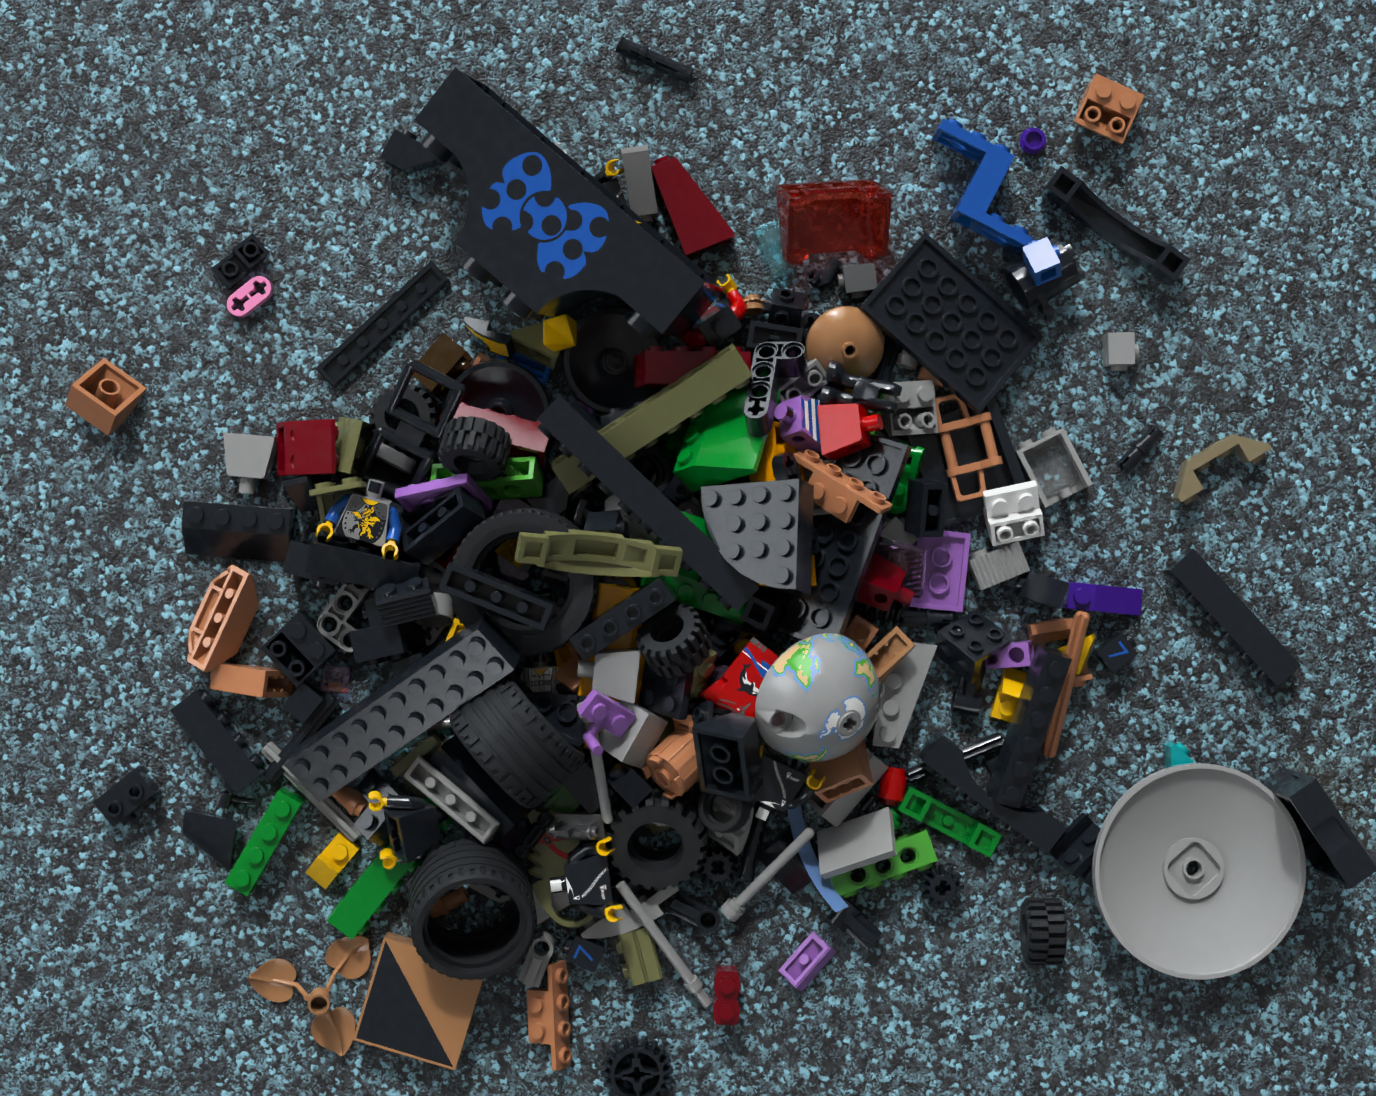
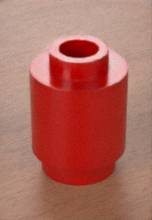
M889 767L881 776L878 797L883 798V804L898 806V801L903 800L908 778L905 776L906 769Z

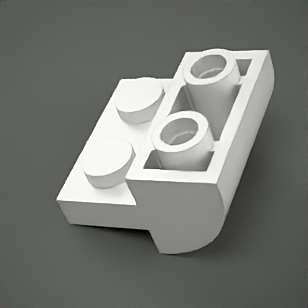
M1035 480L983 491V511L992 546L1045 536L1043 514L1040 509L1038 486Z

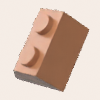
M103 358L71 385L65 406L109 436L125 422L147 388Z

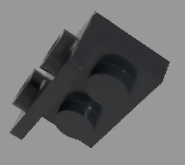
M1081 813L1066 829L1049 853L1078 879L1093 862L1094 848L1101 828L1085 813Z

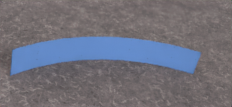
M801 805L795 809H787L794 840L806 829ZM809 840L798 853L811 880L835 912L849 907L836 892L828 879L824 880L820 875L819 862Z

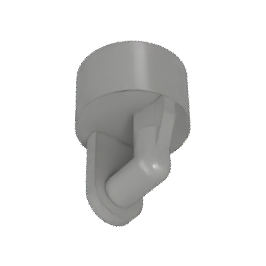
M423 566L420 578L429 577L430 583L438 584L440 587L445 573L432 572L430 567ZM438 588V592H434L438 616L413 622L426 627H445L453 623L454 607H452V598L448 592Z

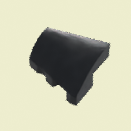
M187 809L183 819V835L224 867L231 869L236 850L235 840L239 819L215 815L216 813Z

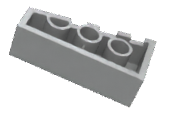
M913 642L915 647L882 682L885 692L878 703L877 719L870 734V744L873 746L900 748L937 645Z

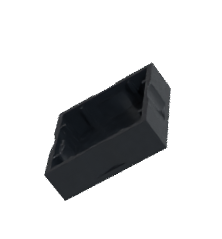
M1283 767L1261 782L1277 796L1289 811L1300 833L1305 857L1317 873L1331 877L1338 883L1351 889L1376 872V866L1316 778Z

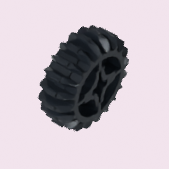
M634 1035L633 1043H629L628 1038L624 1037L623 1047L615 1042L613 1047L616 1052L612 1050L607 1051L606 1055L610 1060H603L602 1066L607 1069L602 1070L601 1076L608 1078L603 1082L604 1087H612L609 1090V1096H614L617 1093L618 1096H660L658 1091L662 1093L668 1092L665 1084L672 1083V1078L668 1074L673 1073V1067L667 1066L671 1062L670 1056L662 1057L666 1049L661 1047L656 1050L658 1041L654 1040L651 1045H648V1036H644L643 1042H638V1036ZM632 1053V1061L629 1064L622 1065V1068H616V1065L624 1056ZM641 1053L650 1056L658 1066L643 1062ZM635 1067H639L640 1076H635ZM653 1075H659L652 1086L642 1090V1083L646 1079L653 1078ZM617 1077L630 1081L633 1084L634 1090L624 1087Z

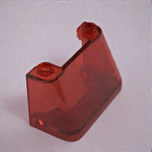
M872 180L778 185L776 200L783 259L789 264L799 265L803 264V261L809 258V254L857 251L863 255L864 259L875 260L878 259V256L888 255L892 193L878 182Z

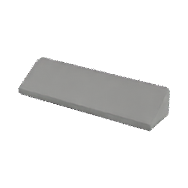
M418 755L403 777L483 844L489 843L501 822L422 756Z

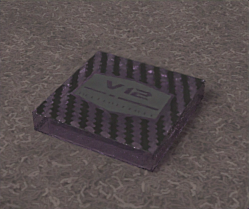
M879 536L874 552L905 571L906 575L901 585L914 591L913 597L920 599L924 591L927 549Z

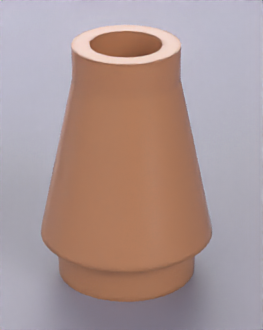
M346 785L331 795L351 816L356 815L360 817L369 806V802L358 790Z

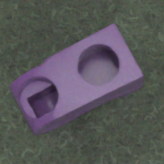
M1025 640L1010 643L984 660L985 669L1030 666L1035 653L1034 641Z

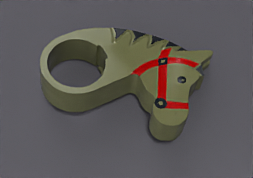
M551 805L541 810L534 808L527 815L530 821L527 831L534 822L538 821L537 818L541 812L546 811L554 818L555 813L563 812L552 809ZM586 809L571 812L575 814H589ZM546 827V832L535 847L530 848L531 852L526 857L531 885L541 906L553 920L565 927L582 926L593 917L586 913L579 917H568L560 913L553 903L550 886L551 877L565 876L564 863L567 862L569 853L579 845L580 840L554 839L553 836L549 835V827Z

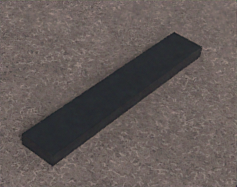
M430 261L315 369L333 388H336L450 280Z

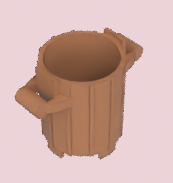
M687 714V719L684 720L673 718L675 730L648 754L645 759V766L642 768L645 779L651 776L652 780L665 791L662 794L663 797L671 800L675 796H682L699 780L692 732L693 721L692 715Z

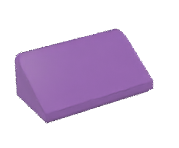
M812 931L778 971L796 989L803 991L835 955L836 951Z

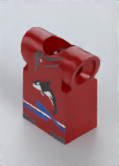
M752 637L721 678L699 695L706 701H713L715 708H722L734 714L755 718V704L759 687L764 676L779 656Z

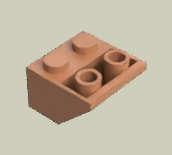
M1096 73L1088 83L1073 123L1122 145L1145 95Z

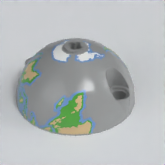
M823 633L807 637L783 652L764 676L755 704V718L759 733L769 746L789 758L808 762L836 759L852 751L869 734L877 719L878 703L884 695L885 687L879 681L868 655L853 640L834 633Z

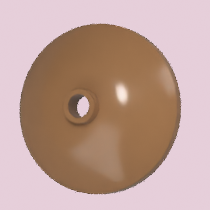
M840 306L832 308L819 316L809 329L805 344L806 357L808 362L816 358L826 372L829 363L834 360L843 364L846 373L857 377L863 375L867 378L875 371L882 359L884 352L883 332L866 313L857 307ZM852 345L853 351L850 354H846L845 349Z

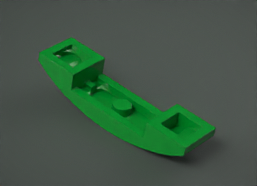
M909 786L897 809L991 858L1003 835Z

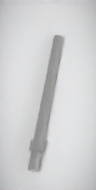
M620 881L616 885V889L682 977L688 992L694 994L704 1008L708 1007L712 1001L703 990L702 982L697 975H693L625 881Z

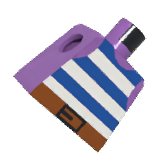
M797 396L781 402L775 408L774 416L780 421L781 438L797 451L808 449L816 453L821 452L817 410L820 400Z

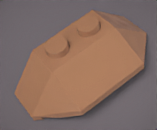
M230 565L228 570L222 572L211 581L189 628V654L187 655V662L204 672H209L237 654L259 607L252 574L235 565Z

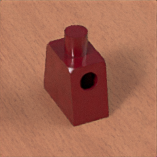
M874 552L856 601L888 611L893 600L908 606L915 592L901 585L906 575L904 570Z

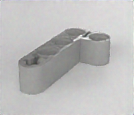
M354 583L350 585L343 584L317 621L318 631L341 649L353 652V648L348 645L346 637L350 631L360 628L350 622V620L372 590L361 589ZM344 595L352 598L353 605L349 610L341 607L340 600ZM328 617H333L337 622V627L334 631H329L325 627V621Z

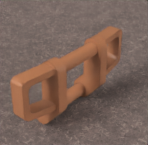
M955 394L935 398L938 422L937 434H940L948 466L946 473L947 477L950 478L955 500L963 502L983 497V491H986L983 470L1003 464L1002 457L998 456L990 424L992 420L991 413L986 412L970 417L965 403ZM952 400L957 401L964 419L942 424L938 405ZM980 424L988 459L958 466L950 432ZM977 471L979 492L965 496L961 495L956 476Z

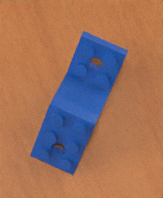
M943 119L935 131L932 140L978 163L950 220L1003 247L1010 246L1013 248L1014 253L1020 255L1022 247L1026 246L1033 239V237L1028 235L1029 231L1018 225L1012 227L1004 223L1005 219L998 214L990 213L989 215L986 213L1015 155L1011 154V150L1002 144L997 143L994 145L986 141L987 137L976 131L970 133L963 129V125L953 119L948 121Z

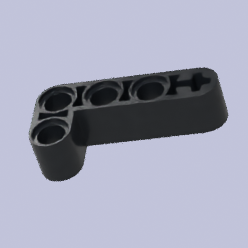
M795 341L763 342L756 346L751 366L753 376L749 378L750 382L748 383L744 405L747 430L753 437H763L772 429L780 378L801 377L807 372L806 352L802 343Z

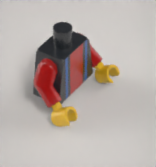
M726 274L728 277L726 283L721 284L717 280V283L724 288L722 292L727 297L708 309L686 336L680 338L690 348L715 347L743 327L741 319L747 313V305L739 291L736 290L737 284L729 274Z

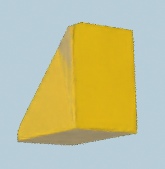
M566 314L543 320V344L553 352L577 346V322Z

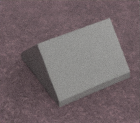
M618 700L617 703L633 711L636 718L620 738L602 728L599 734L600 745L603 750L619 761L642 769L646 763V757L655 747L668 721L636 703Z

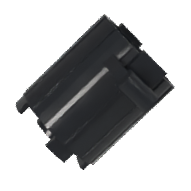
M1059 236L1051 239L1050 243L1052 246L1057 245L1062 257V260H1060L1062 276L1039 286H1036L1024 263L1023 257L1019 259L1013 252L1012 247H1004L1002 259L1006 263L1000 266V274L1004 273L1012 293L1022 307L1029 312V316L1039 311L1045 321H1051L1054 315V308L1049 305L1048 301L1085 278V273L1079 274L1073 258L1076 252L1070 244L1063 247Z

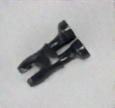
M834 360L829 363L826 374V381L829 386L823 387L819 405L856 403L865 409L884 414L896 413L898 405L888 400L879 399L878 394L900 396L902 386L890 381L869 379L863 375L860 377L853 376L845 372L842 363ZM835 388L853 389V394L841 392Z

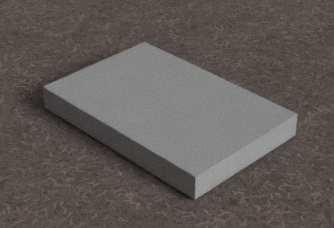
M889 807L843 822L837 828L831 826L817 831L820 875L824 880L897 855L893 813Z

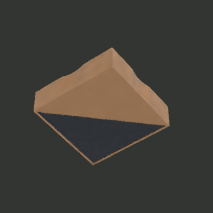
M387 932L383 938L353 1040L456 1070L484 979L459 980L454 977H447L445 974H440L437 970L430 968L429 964L425 963L422 957L418 955L412 938Z

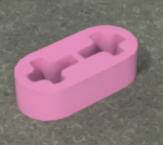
M256 276L250 279L228 298L227 308L229 312L240 318L251 314L273 295L274 288L272 283L263 276ZM257 283L262 285L266 283L264 287L265 294L262 295L258 292L254 296L251 295L257 290L255 286ZM247 297L249 298L243 304L245 307L243 311L239 309L234 310L237 299L244 301Z

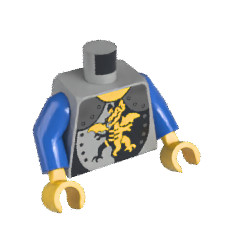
M369 479L365 492L355 490L352 494H345L331 506L323 523L317 527L316 537H318L320 531H327L329 535L326 542H329L333 535V528H335L334 533L381 546L383 559H385L387 551H394V560H397L399 557L397 546L400 541L402 525L397 509L392 507V501L381 497L385 483Z

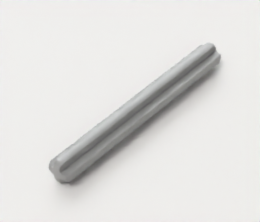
M272 741L261 750L262 754L271 763L274 760L278 763L281 759L278 755L282 750ZM284 764L282 765V768L285 770L283 775L351 842L356 841L362 835L353 825L355 822L329 797L319 802Z

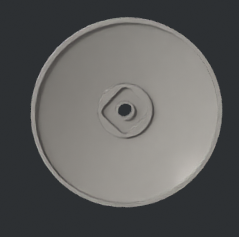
M1188 763L1164 768L1150 774L1128 789L1115 803L1104 820L1096 840L1092 862V880L1096 902L1103 920L1116 940L1130 954L1149 967L1167 975L1193 980H1208L1229 976L1249 968L1267 956L1282 941L1295 921L1302 903L1306 883V859L1302 839L1293 818L1271 790L1256 779L1235 769L1208 763ZM1191 861H1196L1199 866L1198 871L1194 875H1189L1186 870L1188 863Z

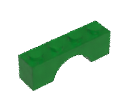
M285 787L277 791L224 882L225 884L246 896L255 890L267 869L273 853L294 823L307 801L306 799Z

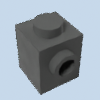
M875 263L842 267L841 274H837L838 289L843 290L844 296H851V300L863 299L867 297L866 293L874 291L878 286Z

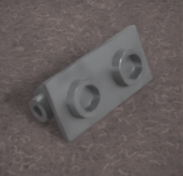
M555 813L556 823L549 827V835L553 836L554 839L602 840L606 838L601 814Z

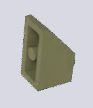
M543 323L512 330L509 333L513 339L515 352L552 370L555 369L563 354V350L553 352L543 344Z

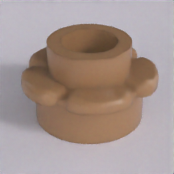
M750 294L744 297L747 305L745 316H756L764 312L763 305H765V300L760 299L759 295Z

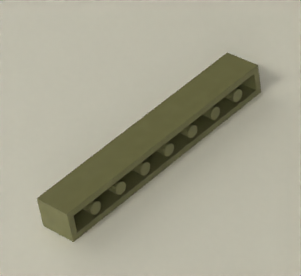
M731 344L598 432L630 461L636 455L634 452L644 447L647 449L657 443V437L665 432L667 434L673 433L680 428V422L688 417L690 419L696 418L704 412L703 408L711 402L717 404L727 397L726 393L731 389H740L750 382L749 378L753 374L735 346ZM562 454L551 461L552 470L569 494L574 491L579 493L585 490L590 485L589 481L596 477L593 474L590 477L585 475L577 467L581 462L573 455L568 458L565 454Z

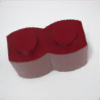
M717 965L713 977L715 990L713 998L714 1020L717 1025H736L740 1015L738 995L741 983L739 971L736 965Z

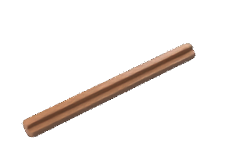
M1077 611L1074 615L1065 652L1072 661L1041 749L1044 756L1053 758L1057 752L1090 620V614L1083 611Z

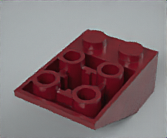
M335 419L276 423L277 476H316L336 473V468L339 464V457L336 453V441L338 440L339 431L335 425Z

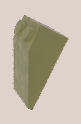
M339 417V421L335 422L339 431L338 440L336 441V453L339 457V464L336 471L357 476L359 466L366 453L365 450L372 439L373 427L362 420Z

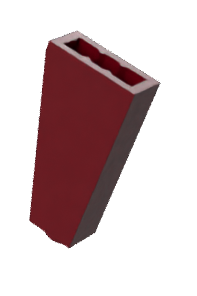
M664 156L654 161L655 165L651 166L652 176L682 252L686 257L690 258L735 239L733 230L676 157L669 159V156Z

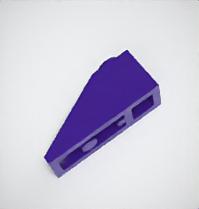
M1067 582L1069 587L1061 608L1140 616L1143 589Z

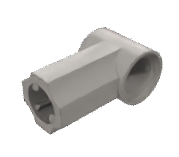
M541 931L533 938V943L528 950L518 976V980L523 984L539 988L555 948V938L551 933ZM538 941H545L548 943L549 949L541 951L536 947V943Z

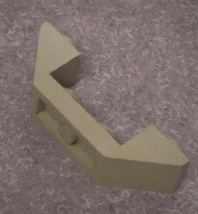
M1237 435L1225 436L1181 463L1172 497L1174 503L1184 502L1186 505L1199 497L1197 493L1204 488L1195 475L1194 470L1196 473L1205 470L1211 466L1209 461L1215 457H1218L1220 460L1233 453V447L1242 463L1251 461L1252 464H1255L1267 457L1265 452L1272 449L1271 445Z

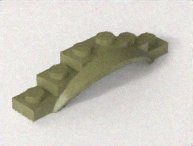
M569 529L568 533L544 530V534L519 532L515 560L518 563L535 564L542 568L580 574L620 577H658L661 575L678 577L683 550L680 547L654 545L650 540L624 538L622 534L574 529Z

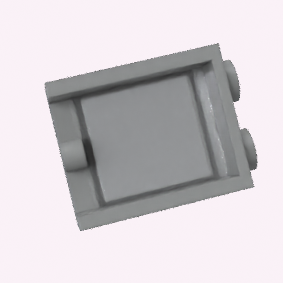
M1052 427L1040 433L1042 439L1034 443L1030 438L1018 444L1017 448L1019 450L1015 452L1027 482L1036 481L1041 510L1093 484L1064 427L1057 431L1055 427Z

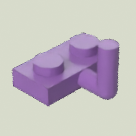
M595 689L589 693L577 709L580 716L593 722L583 734V740L595 756L601 755L603 752L602 746L595 738L602 728L620 738L636 718L633 711Z

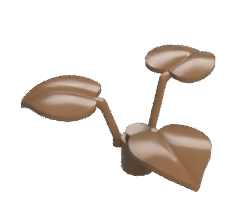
M356 935L352 940L344 936L334 941L326 952L325 961L330 967L335 969L326 987L315 988L310 994L298 982H294L297 975L296 969L285 959L276 958L265 962L249 975L248 981L258 994L273 1002L290 1000L293 996V987L297 988L303 995V999L308 1001L310 1012L317 1015L311 1026L314 1040L322 1047L343 1057L353 1042L356 1022L353 1014L346 1007L340 1006L332 1011L330 1010L331 996L329 992L338 972L344 978L355 979L361 977L367 971L371 960L369 939L365 936Z

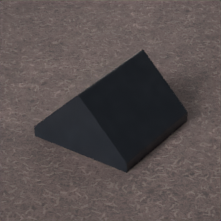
M790 824L761 850L759 860L766 867L794 841ZM811 838L810 843L819 862L818 844ZM798 852L774 875L792 895L812 882Z

